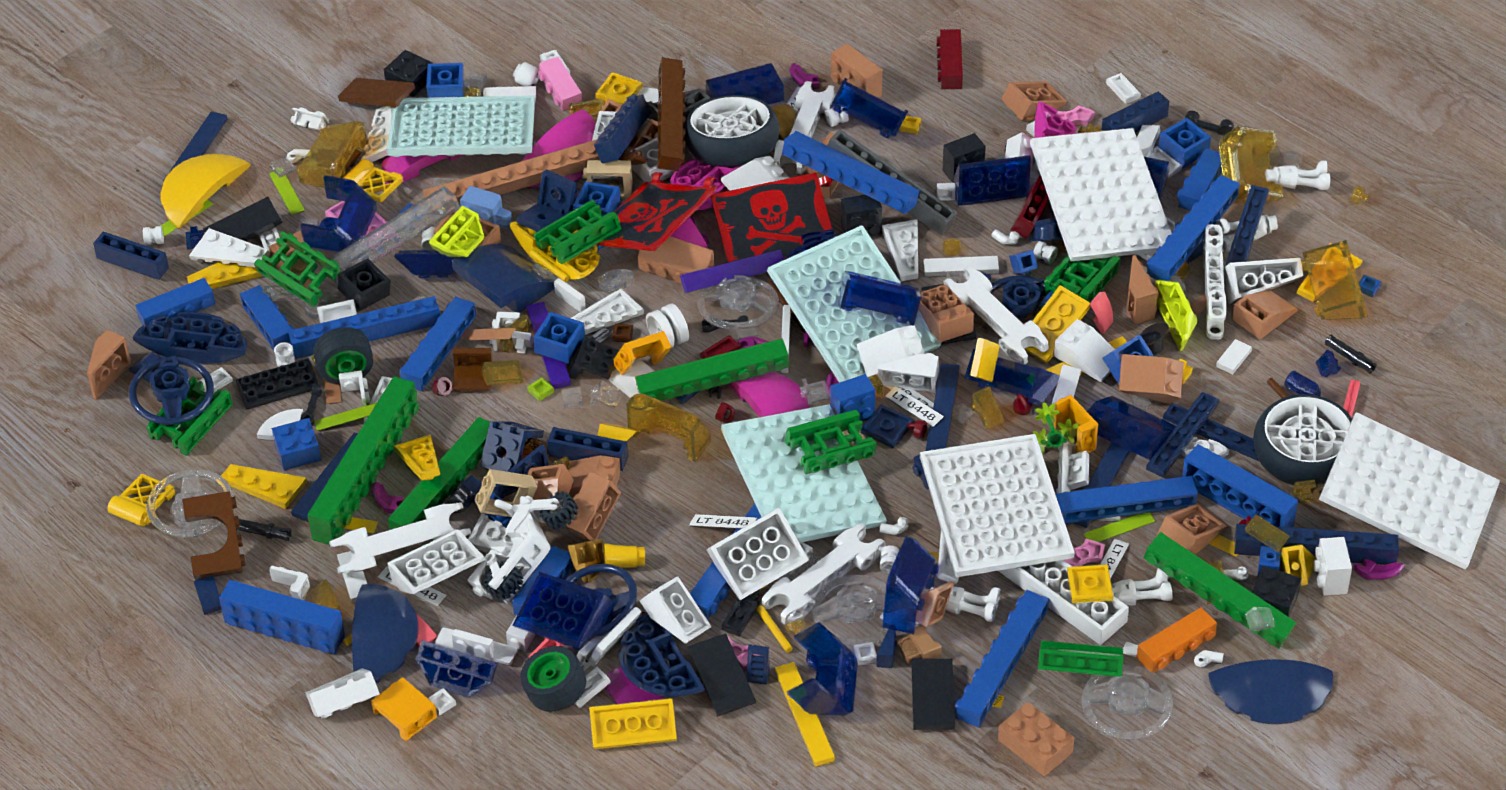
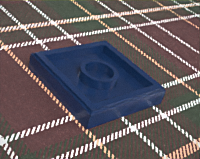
M880 405L861 428V434L872 437V439L894 449L909 431L907 425L914 423V419L884 405Z

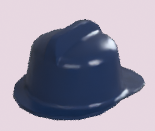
M1044 219L1036 221L1034 237L1030 238V241L1063 239L1057 221Z

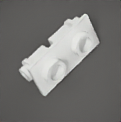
M292 108L295 116L291 117V123L306 128L307 122H309L308 128L321 131L325 130L326 123H330L322 112L316 111L314 113L309 112L305 108Z

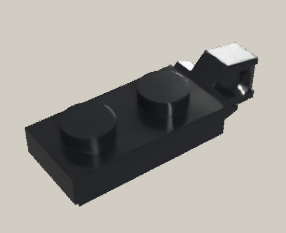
M760 589L741 600L737 599L721 625L722 630L739 637L741 636L760 604V601H758Z

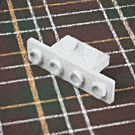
M1067 439L1066 443L1063 442L1058 447L1059 473L1057 474L1058 488L1056 493L1071 492L1073 489L1089 485V454L1085 450L1072 455V444Z
M442 628L435 641L437 646L505 665H511L518 652L516 647L457 629Z

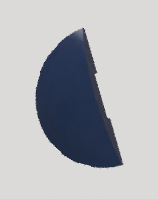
M179 312L176 317L168 318L163 315L154 318L152 324L147 327L142 325L133 336L135 342L156 354L166 357L175 355L176 357L191 359L200 364L236 359L246 354L247 347L246 338L241 336V330L236 325H228L224 323V319L221 317L199 312Z
M362 584L355 603L352 630L353 672L360 669L369 670L373 675L375 683L380 682V678L387 673L396 672L404 664V658L409 651H413L418 638L419 623L415 609L408 599L397 590L378 584Z
M648 613L636 620V625L631 631L625 632L621 640L622 648L621 652H619V660L624 674L635 686L660 696H687L705 691L690 663L684 659L675 644L672 633L650 618Z
M1284 659L1242 662L1208 673L1215 695H1220L1225 701L1227 708L1236 714L1241 712L1250 716L1251 721L1264 724L1293 723L1302 720L1304 715L1312 711L1315 713L1323 706L1333 684L1332 670L1312 663Z

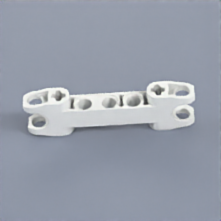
M811 81L804 83L796 97L795 108L800 109L790 135L798 131L812 138L821 114H825L826 110L833 109L835 86L829 85L824 92H814ZM778 140L775 146L774 161L780 167L786 163H794L797 165L796 174L803 175L808 167L783 155L784 141Z
M1210 224L1205 228V244L1203 246L1206 335L1209 339H1221L1224 335V320L1226 319L1222 251L1223 232L1220 225ZM1211 230H1215L1219 234L1217 236H1211L1208 232ZM1213 327L1219 328L1220 333H1212L1210 329Z
M971 266L963 268L967 282L956 283L949 278L943 281L944 285H947L966 306H970L1002 337L999 339V345L1010 358L1025 365L1028 363V355L1024 350L1025 348L1033 346L1042 352L1049 349L1048 341L1040 328L1031 320L1022 324L990 293L993 289L992 285L981 272Z
M462 502L442 504L425 509L426 520L372 536H368L364 527L345 533L343 536L330 541V547L347 546L352 553L350 562L337 568L338 573L358 572L377 566L374 557L376 555L430 539L434 541L455 531L456 529H453L449 524V517L452 512L463 508ZM470 528L459 530L464 536L471 534Z
M858 524L845 530L834 540L832 545L834 550L796 579L790 581L787 577H783L774 583L762 598L763 607L771 609L776 605L787 606L781 614V622L785 625L803 618L814 608L815 600L813 598L856 566L863 571L873 565L880 556L881 549L885 547V541L876 539L871 543L861 542L866 535V526L863 524Z

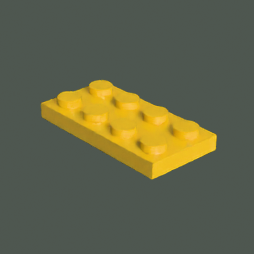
M1060 285L1033 319V322L1040 328L1042 334L1047 339L1049 349L1042 352L1038 348L1031 346L1024 350L1048 364L1054 356L1055 340L1077 319L1081 321L1091 308L1090 302Z
M672 699L589 707L593 750L677 741Z

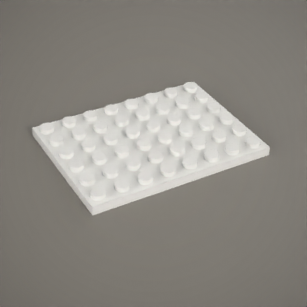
M1133 128L1031 138L1030 145L1070 261L1156 252L1159 246L1165 243L1167 236L1172 234Z
M1356 412L1319 500L1387 533L1396 534L1400 539L1466 570L1500 480Z
M1035 434L920 452L921 463L955 577L1074 558L1075 552Z

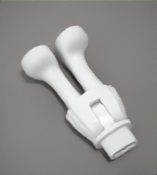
M1320 161L1314 170H1301L1296 166H1279L1273 169H1266L1265 171L1267 182H1274L1277 185L1279 183V185L1295 189L1296 185L1318 188L1319 190H1328L1330 187L1327 161Z
M1275 215L1261 216L1254 240L1270 234L1272 230L1278 229ZM1222 218L1218 219L1215 225H1220L1223 234H1227L1229 231L1237 229L1239 221L1228 222ZM1235 233L1223 235L1222 251L1224 253L1230 251Z
M1159 568L1153 579L1146 581L1126 579L1111 585L1113 596L1125 605H1136L1137 600L1161 599L1163 601H1171L1173 598L1171 584L1168 582L1167 575Z
M953 587L946 610L955 614H959L961 610L983 617L986 621L993 622L999 605L1000 588L994 587L988 596H980L964 591V588Z

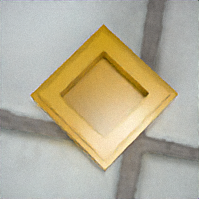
M904 115L900 125V132L917 135L921 125V118Z

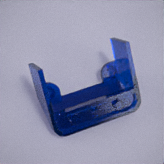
M844 78L830 104L833 106L832 110L839 114L845 112L879 130V134L887 139L889 137L894 138L908 111H902L847 82L848 79Z
M324 175L326 197L346 202L338 218L327 217L321 221L319 226L301 223L303 240L311 248L347 254L355 253L359 250L377 211L376 201L354 180Z
M844 271L838 305L840 309L852 311L853 308L859 307L893 315V317L897 318V322L903 324L909 322L910 325L914 326L921 295L918 288L911 285Z
M973 349L964 377L977 382V387L988 390L990 386L1017 395L1021 394L1029 398L1028 402L1039 405L1040 402H1044L1055 388L1060 375L1042 368H1034L997 357L993 381L981 380L970 375L976 350Z
M905 537L889 572L882 623L883 628L910 634L915 633L916 616L918 611L923 610L924 599H922V592L924 588L930 590L931 587L934 588L935 576L938 575L939 564H936V559L915 538Z
M820 622L795 634L794 639L807 650L806 662L809 667L816 671V677L787 691V694L809 714L846 716L852 713L854 710L858 662L854 653Z

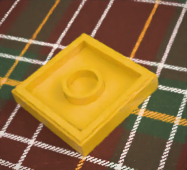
M612 72L595 93V97L605 102L610 99L622 105L627 100V97L634 94L637 95L643 88V82Z
M978 338L971 376L987 382L993 381L999 344Z
M1108 564L1067 567L1072 603L1113 601Z

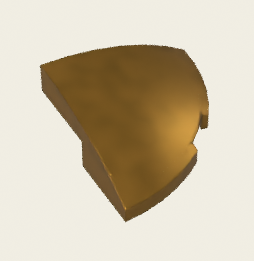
M789 104L771 107L779 122V138L782 141L790 135L797 118L794 109Z
M603 538L568 545L576 571L603 563ZM599 572L589 574L581 579L585 584L590 583L596 579Z

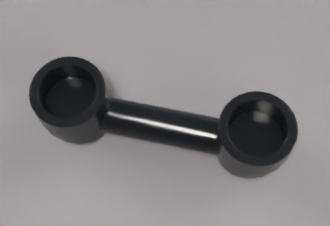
M1193 110L1188 111L1185 115V118H1188L1199 128L1215 131L1219 135H1228L1234 128V123L1228 119H1224L1220 122V125L1199 120L1200 115Z

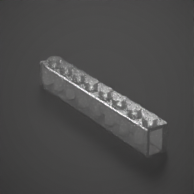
M443 186L328 260L333 259L340 265L339 269L341 272L367 258L375 263L460 209V205L454 193ZM336 276V280L334 281L337 285H338V276Z

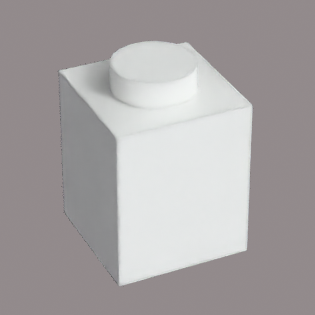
M516 615L506 632L507 645L526 652L536 635L535 621Z

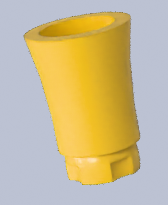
M604 543V564L615 565L621 568L644 567L645 548Z

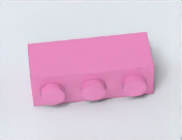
M555 57L539 63V79L544 81L548 93L553 95L555 104L559 105L562 111L581 105L582 93L560 58Z

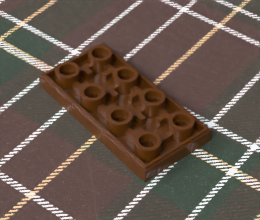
M355 78L338 95V99L348 104L360 103L362 105L371 104L378 107L390 106L391 108H396L410 95L415 86L411 82Z

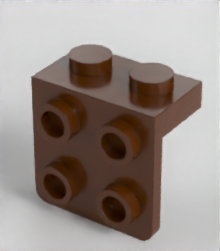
M453 348L454 374L452 389L454 391H489L491 389L493 369L492 349Z

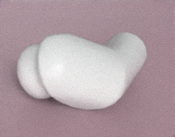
M294 149L287 154V161L296 163L302 158H312V150Z
M997 229L992 233V237L1003 245L1016 244L1020 237L1019 233L1012 231L1010 236L1004 235Z
M900 517L895 525L881 523L880 533L898 535L908 529V519Z
M1204 650L1195 656L1194 662L1198 667H1204L1210 662L1222 663L1224 653Z

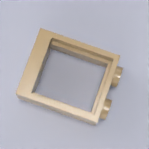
M601 160L587 161V168H584L583 171L584 179H587L586 182L593 183V176H623L624 185H604L619 187L621 199H628L632 195L631 161L615 160L603 164Z
M489 469L487 475L483 478L480 491L476 494L475 502L480 513L511 517L507 511L495 506L494 502L496 500L490 499L495 485L503 484L519 487L514 501L507 502L511 505H520L521 496L526 497L528 495L533 499L537 485L531 475Z

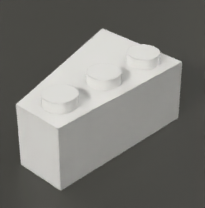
M366 669L357 670L305 692L314 716H321V718L331 716L333 711L345 710L350 708L352 704L366 701L380 694L371 671Z

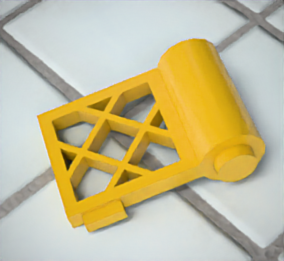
M363 159L339 181V187L347 195L356 193L382 203L403 182L401 174L396 172L389 173L374 167L371 161ZM375 174L382 176L379 178L371 179ZM386 181H394L393 183L385 184ZM382 182H383V185H381V186H376V187H373V186H372L373 184H378V183H382ZM369 185H370V187H371V188H367V189H361V188L364 187V186H369ZM384 190V192L381 195L374 194V192Z
M141 473L120 496L115 495L111 498L108 504V513L145 527L152 521V513L165 500L169 501L175 495L174 486ZM142 482L150 484L149 486L139 487ZM163 489L166 491L163 493L155 494L154 490ZM152 491V495L141 496L143 492ZM137 493H138V496H139V497H135V498H129V497H128L129 495L137 494ZM151 500L155 501L151 506L143 503Z

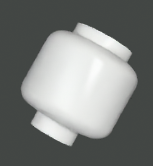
M527 62L518 64L513 74L515 82L522 86L536 85L539 80L537 75L538 68Z

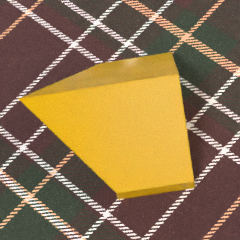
M601 423L598 436L627 441L636 431L621 425Z
M1303 545L1282 547L1280 557L1281 572L1301 577V586L1308 585L1309 578L1314 570L1313 561L1316 560V557Z

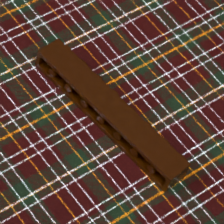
M662 57L658 70L657 168L679 171L680 165H684L685 154H682L685 149V141H682L685 137V129H683L685 125V117L683 116L685 112V104H683L685 100V92H683L685 88V80H683L685 68H683V60Z

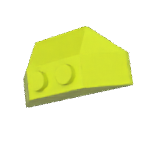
M462 205L429 240L430 246L448 257H468L484 240L479 215Z
M1157 280L1154 284V287L1159 292L1157 306L1165 323L1169 325V331L1178 350L1183 351L1198 322L1197 316L1193 313L1190 302L1186 299L1179 282Z

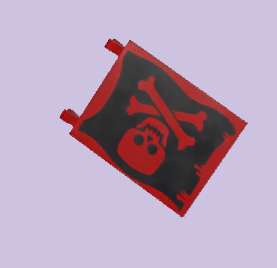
M655 172L651 182H644L614 211L618 215L621 230L596 245L656 251L715 192L717 185H712L715 178L706 177L702 187L666 184L665 180H660L663 173Z
M815 172L712 194L710 198L728 263L781 250L783 259L786 260L835 238L821 187L832 186V178L828 176L818 178Z

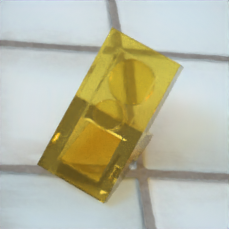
M990 386L972 393L973 414L979 413L986 430L1005 422Z

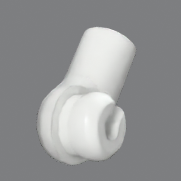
M1245 567L1220 569V572L1232 580L1244 581L1248 578V570Z

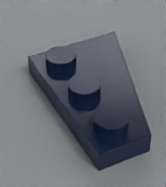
M543 444L507 472L528 475L530 468L548 466L547 449ZM496 484L494 487L495 494L501 499L519 489L516 486Z

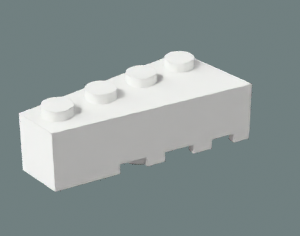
M1290 258L1229 263L1223 268L1228 305L1238 302L1248 294L1272 290L1295 282L1303 276L1301 259Z

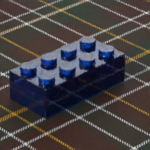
M769 63L706 80V94L710 99L728 95L750 96L770 105L784 101V84L773 64Z

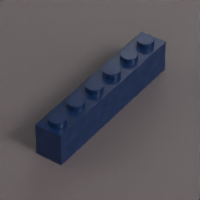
M634 94L627 97L625 103L615 113L614 118L604 128L603 133L598 136L594 147L602 164L619 159L651 114L643 94L638 96Z

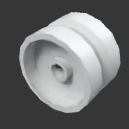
M673 303L662 307L661 312L654 310L646 315V324L650 335L664 331L672 348L674 344L680 345L689 340V330L684 316Z

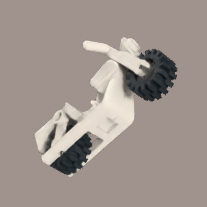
M561 491L560 494L555 492V496L551 494L549 496L550 499L534 500L528 495L526 497L521 496L520 505H511L499 499L494 502L496 507L507 511L512 517L506 528V533L512 539L513 546L511 550L507 546L491 547V551L485 556V560L479 564L467 579L473 587L472 591L479 597L483 595L491 600L493 595L496 599H501L507 604L511 601L550 551V545L538 521L546 523L553 530L555 528L560 530V527L566 528L565 524L568 523L570 525V520H575L576 517L574 515H578L577 509L579 508L577 503L567 492Z

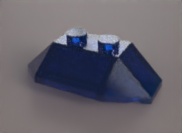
M396 250L394 254L395 259L413 275H418L419 278H428L430 275L446 278L454 272L452 259L456 257H448L437 250Z
M424 640L421 641L416 656V661L430 686L439 689L444 688L446 691L468 698L492 683L498 665L496 662Z

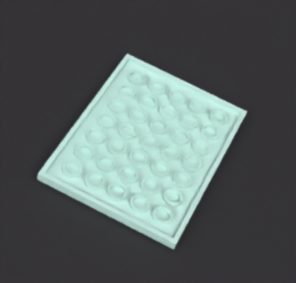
M535 96L405 98L400 103V106L392 109L387 155L394 157L411 155L417 157L420 155L454 156L465 154L471 156L474 154L508 155L510 153H519L525 155L532 153Z
M863 226L850 230L767 269L768 274L839 383L866 374L857 344L893 329L915 325L924 353H929L941 346V343L930 332L922 314Z
M830 404L722 424L721 426L723 436L761 517L780 508L799 543L840 535L845 530L858 524H863L866 526V529L880 527L881 523L886 524L887 522L858 461L842 464L835 468L824 469L817 473L805 474L803 471L804 466L800 464L802 456L805 455L801 447L791 449L784 441L787 428L834 416ZM835 438L824 441L828 449L840 446ZM813 440L807 441L809 445L814 444ZM819 451L814 452L816 456L821 455Z

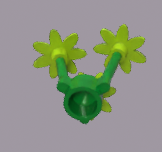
M1043 402V409H1035L1039 413L1035 420L1042 419L1044 425L1048 421L1050 427L1047 436H1045V429H1042L1040 434L1037 431H1033L1042 454H1044L1045 447H1059L1063 442H1067V438L1071 443H1074V436H1077L1076 429L1079 424L1076 423L1071 426L1070 419H1067L1066 425L1061 422L1058 423L1061 430L1054 428L1053 422L1056 419L1053 415L1060 413L1059 410H1054L1055 403L1048 407Z

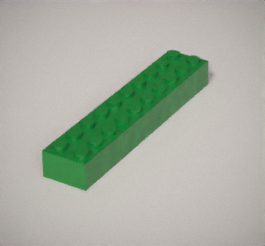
M393 376L307 514L312 540L330 545L329 542L341 537L346 525L350 524L352 515L355 511H358L363 497L367 496L371 484L375 483L377 479V474L384 468L388 456L392 455L396 443L401 440L404 430L409 427L413 415H416L419 410L415 382Z

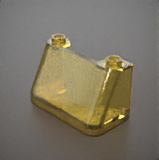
M352 121L325 126L321 129L318 138L303 162L297 167L300 183L339 192L340 176L345 175L344 167L355 149L364 150L365 145L368 144L365 123Z
M1239 125L1221 138L1219 149L1223 176L1240 183L1239 195L1233 204L1246 203L1251 185L1269 189L1266 202H1277L1284 198V190L1281 184L1267 182L1265 176L1266 169H1271L1269 152L1277 145L1275 131Z
M1347 240L1302 252L1304 260H1301L1303 270H1308L1317 306H1314L1317 317L1321 316V320L1362 319L1368 317Z
M635 394L626 403L628 428L636 431L632 435L633 437L637 438L641 432H647L650 435L654 429L682 439L685 441L683 449L688 450L687 459L694 462L697 461L711 441L710 430L698 416L645 394Z

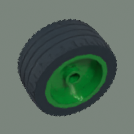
M352 327L332 329L324 333L314 345V359L320 376L329 383L340 385L339 374L362 371V377L364 378L372 369L373 353L366 335L358 329Z
M560 646L547 647L531 655L520 673V681L529 700L538 709L547 712H556L570 707L581 697L586 687V675L578 658L571 650Z

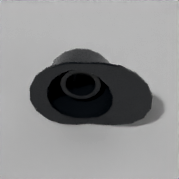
M1161 322L1150 325L1140 334L1154 356L1163 350V337L1169 330L1167 323Z
M462 478L450 498L444 503L455 504L462 502L463 508L453 513L465 511L474 499V494L462 483L464 478Z

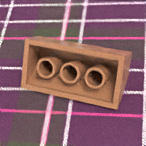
M669 237L656 251L640 250L638 266L644 272L682 283L680 275L714 267V251Z

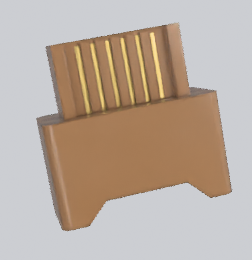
M923 625L907 630V636L896 641V647L908 665L911 664V659H938L942 655L940 643L932 640L926 631L927 627Z

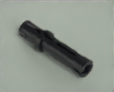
M1332 334L1326 338L1325 345L1350 360L1352 365L1361 367L1369 374L1376 369L1377 364L1366 358L1364 353L1357 352Z
M239 519L240 527L236 528L238 531L266 536L267 539L277 538L289 541V537H291L290 528L278 527L273 523L263 524Z

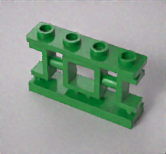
M590 200L534 233V238L540 250L552 246L550 249L553 257H556L560 264H564L621 230L618 215L615 212H609L601 216L600 206L596 205L594 200Z
M281 231V237L275 240L280 248L270 259L263 254L262 260L258 258L253 264L258 273L315 308L319 303L318 297L321 298L323 295L318 287L327 277L335 281L336 276L341 272L339 269L340 265L333 259H326L325 255L317 250L315 252L306 242H299L293 234H286ZM289 246L295 249L290 257L286 255L290 250ZM298 259L308 264L300 276L290 271ZM280 260L284 262L280 267L281 272L275 269ZM317 263L324 267L318 275L314 273L318 268ZM308 278L313 280L308 286L310 290L303 287Z
M1069 256L1065 257L1062 263L1055 267L1053 273L1046 277L1044 281V286H1046L1045 294H1049L1050 291L1054 294L1061 285L1091 303L1096 295L1118 274L1121 258L1113 256L1111 259L1107 257L1103 260L1070 261ZM1078 272L1088 277L1084 279L1075 275V273Z
M194 376L189 379L190 389L187 393V398L182 400L181 415L187 409H195L205 397L206 392H204L203 382H197ZM218 389L213 394L210 405L190 421L174 424L172 427L150 421L147 425L149 438L159 440L165 434L173 438V447L175 449L179 448L180 453L187 456L233 405L230 392L224 389L221 392ZM192 397L197 398V400H196L195 402L192 401V400H190V399H191ZM163 407L157 416L165 417ZM181 428H183V429H186L187 431L183 434V433L180 432L179 430H180Z
M857 409L787 428L784 440L791 449L801 447L805 455L802 456L800 464L804 466L803 471L805 474L817 473L824 469L835 468L836 466L852 463L864 458L868 459L874 456L877 443L873 441L872 437L862 439L858 431H861L863 423L861 420L859 421L860 414ZM847 430L849 435L844 436L842 432ZM835 438L840 446L828 449L824 441ZM813 440L814 444L809 445L807 441ZM854 442L856 446L851 447L849 443ZM819 451L821 455L816 456L814 452Z
M1041 641L1038 665L1040 670L1122 677V647Z

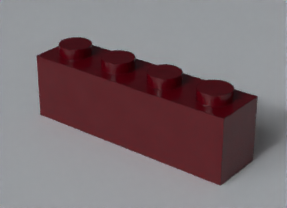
M940 29V36L936 37V46L940 47L937 48V59H940L937 60V70H941V72H938V82H941V89H962L961 29Z
M1041 174L1034 182L1010 231L1019 233L1024 239L1028 237L1049 198Z

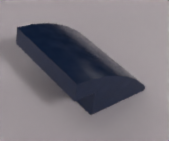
M484 245L475 248L468 257L452 259L453 271L500 308L507 306L516 313L522 312L526 309V305L534 304L555 289V280L509 245Z

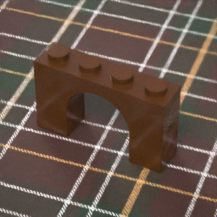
M230 491L182 499L186 522L215 519L223 523L228 530L227 541L220 550L210 554L191 556L194 579L199 580L212 575L217 577L243 572L242 566H246L244 554L240 555L239 547H243L242 537L237 535L236 529L240 527L239 517L234 516V509L237 508L236 497H232Z

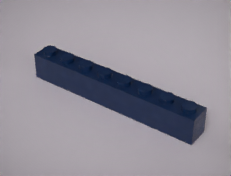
M1236 524L1234 554L1259 556L1261 546L1280 548L1282 551V547L1303 545L1316 557V547H1319L1321 538L1344 537L1350 562L1363 563V560L1366 558L1376 562V564L1387 565L1397 562L1399 537L1396 534Z

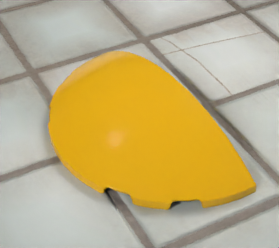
M205 154L180 163L169 172L163 182L161 205L165 209L166 217L173 225L180 229L203 208V203L223 185L228 187L251 164L238 157L223 154Z
M516 221L510 223V228L528 255L534 249L570 276V279H580L591 274L599 264L600 255L597 254L598 247L596 245L564 264H560L557 258L552 255L550 249L552 246L544 250H540L537 247L534 238L536 231ZM532 258L540 267H542L549 273L553 274L551 271H549L547 268L541 265L538 261Z

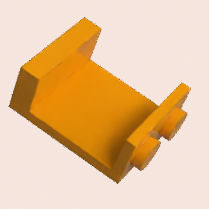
M1072 395L1055 402L1054 410H1059L1060 413L1054 415L1056 419L1053 422L1054 428L1060 429L1059 422L1066 425L1067 419L1071 420V426L1078 423L1079 426L1076 429V453L1085 450L1090 453L1096 450L1098 423Z

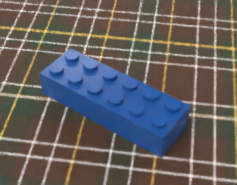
M1199 444L1185 457L1182 477L1192 476L1197 492L1243 519L1251 516V519L1256 521L1258 525L1294 526L1298 500L1292 495H1288L1276 486L1263 481L1258 476H1254L1242 467L1229 462L1224 457L1213 453L1208 448H1204Z
M229 580L219 597L224 621L230 626H238L251 632H259L268 637L273 636L286 642H294L304 647H311L332 654H336L345 637L341 611L233 580Z

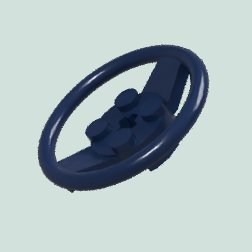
M1017 275L995 281L991 284L993 289L990 293L992 294L996 289L1004 286L1001 304L1015 317L1023 319L1038 309L1040 297L1045 295L1046 286H1044L1042 278L1037 279L1030 276Z
M175 355L172 357L164 356L161 359L148 363L136 373L129 387V400L134 410L148 421L166 425L179 424L195 418L208 407L213 397L214 383L207 369L196 361L176 357ZM179 365L193 368L201 374L206 383V394L202 402L195 409L181 415L182 400L187 398L190 380L187 369H183ZM155 368L158 369L150 375L151 389L157 401L162 402L165 417L146 411L137 399L139 382L148 372Z
M597 564L582 568L570 575L556 591L552 601L553 619L563 632L574 637L593 638L607 634L636 606V583L626 570L615 565ZM597 572L614 573L623 578L629 588L628 592L614 595L609 588H597L583 591L581 597L563 596L574 582L584 576ZM560 613L581 619L591 630L575 629L567 625Z

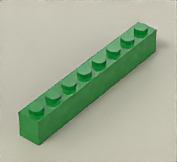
M783 338L635 376V381L643 406L789 368V355Z
M478 417L438 462L440 475L435 476L431 480L421 481L388 518L390 530L426 520L425 509L442 505L444 500L452 495L462 478L465 480L466 475L475 469L477 463L482 458L490 421Z
M1162 532L1147 547L1143 558L1148 563L1156 566L1167 576L1174 578L1184 587L1198 594L1200 598L1210 602L1218 610L1223 611L1232 617L1233 620L1247 627L1252 633L1265 639L1269 644L1280 649L1291 635L1297 622Z

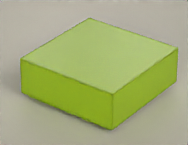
M542 377L527 387L528 392L539 402L554 393V387Z

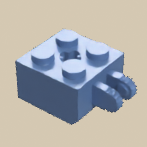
M469 186L460 199L461 206L463 205L477 213L480 219L498 225L500 229L501 227L509 228L512 222L510 219L512 213L502 208L500 195Z

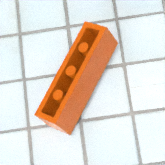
M1200 607L1139 644L1136 658L1153 674L1158 670L1164 669L1172 661L1179 660L1190 650L1197 649L1205 641L1212 640L1216 635L1217 622Z

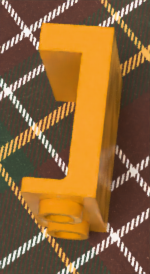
M664 331L624 343L613 359L614 366L621 375H624L636 359L650 356L654 365L659 364L672 346Z
M403 677L397 682H393L389 688L376 695L371 701L373 713L376 715L381 713L399 729L400 737L405 741L437 718L435 704Z

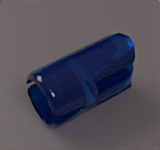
M834 229L801 234L804 251L835 238Z
M1294 370L1287 376L1284 385L1293 392L1321 396V389L1318 384Z

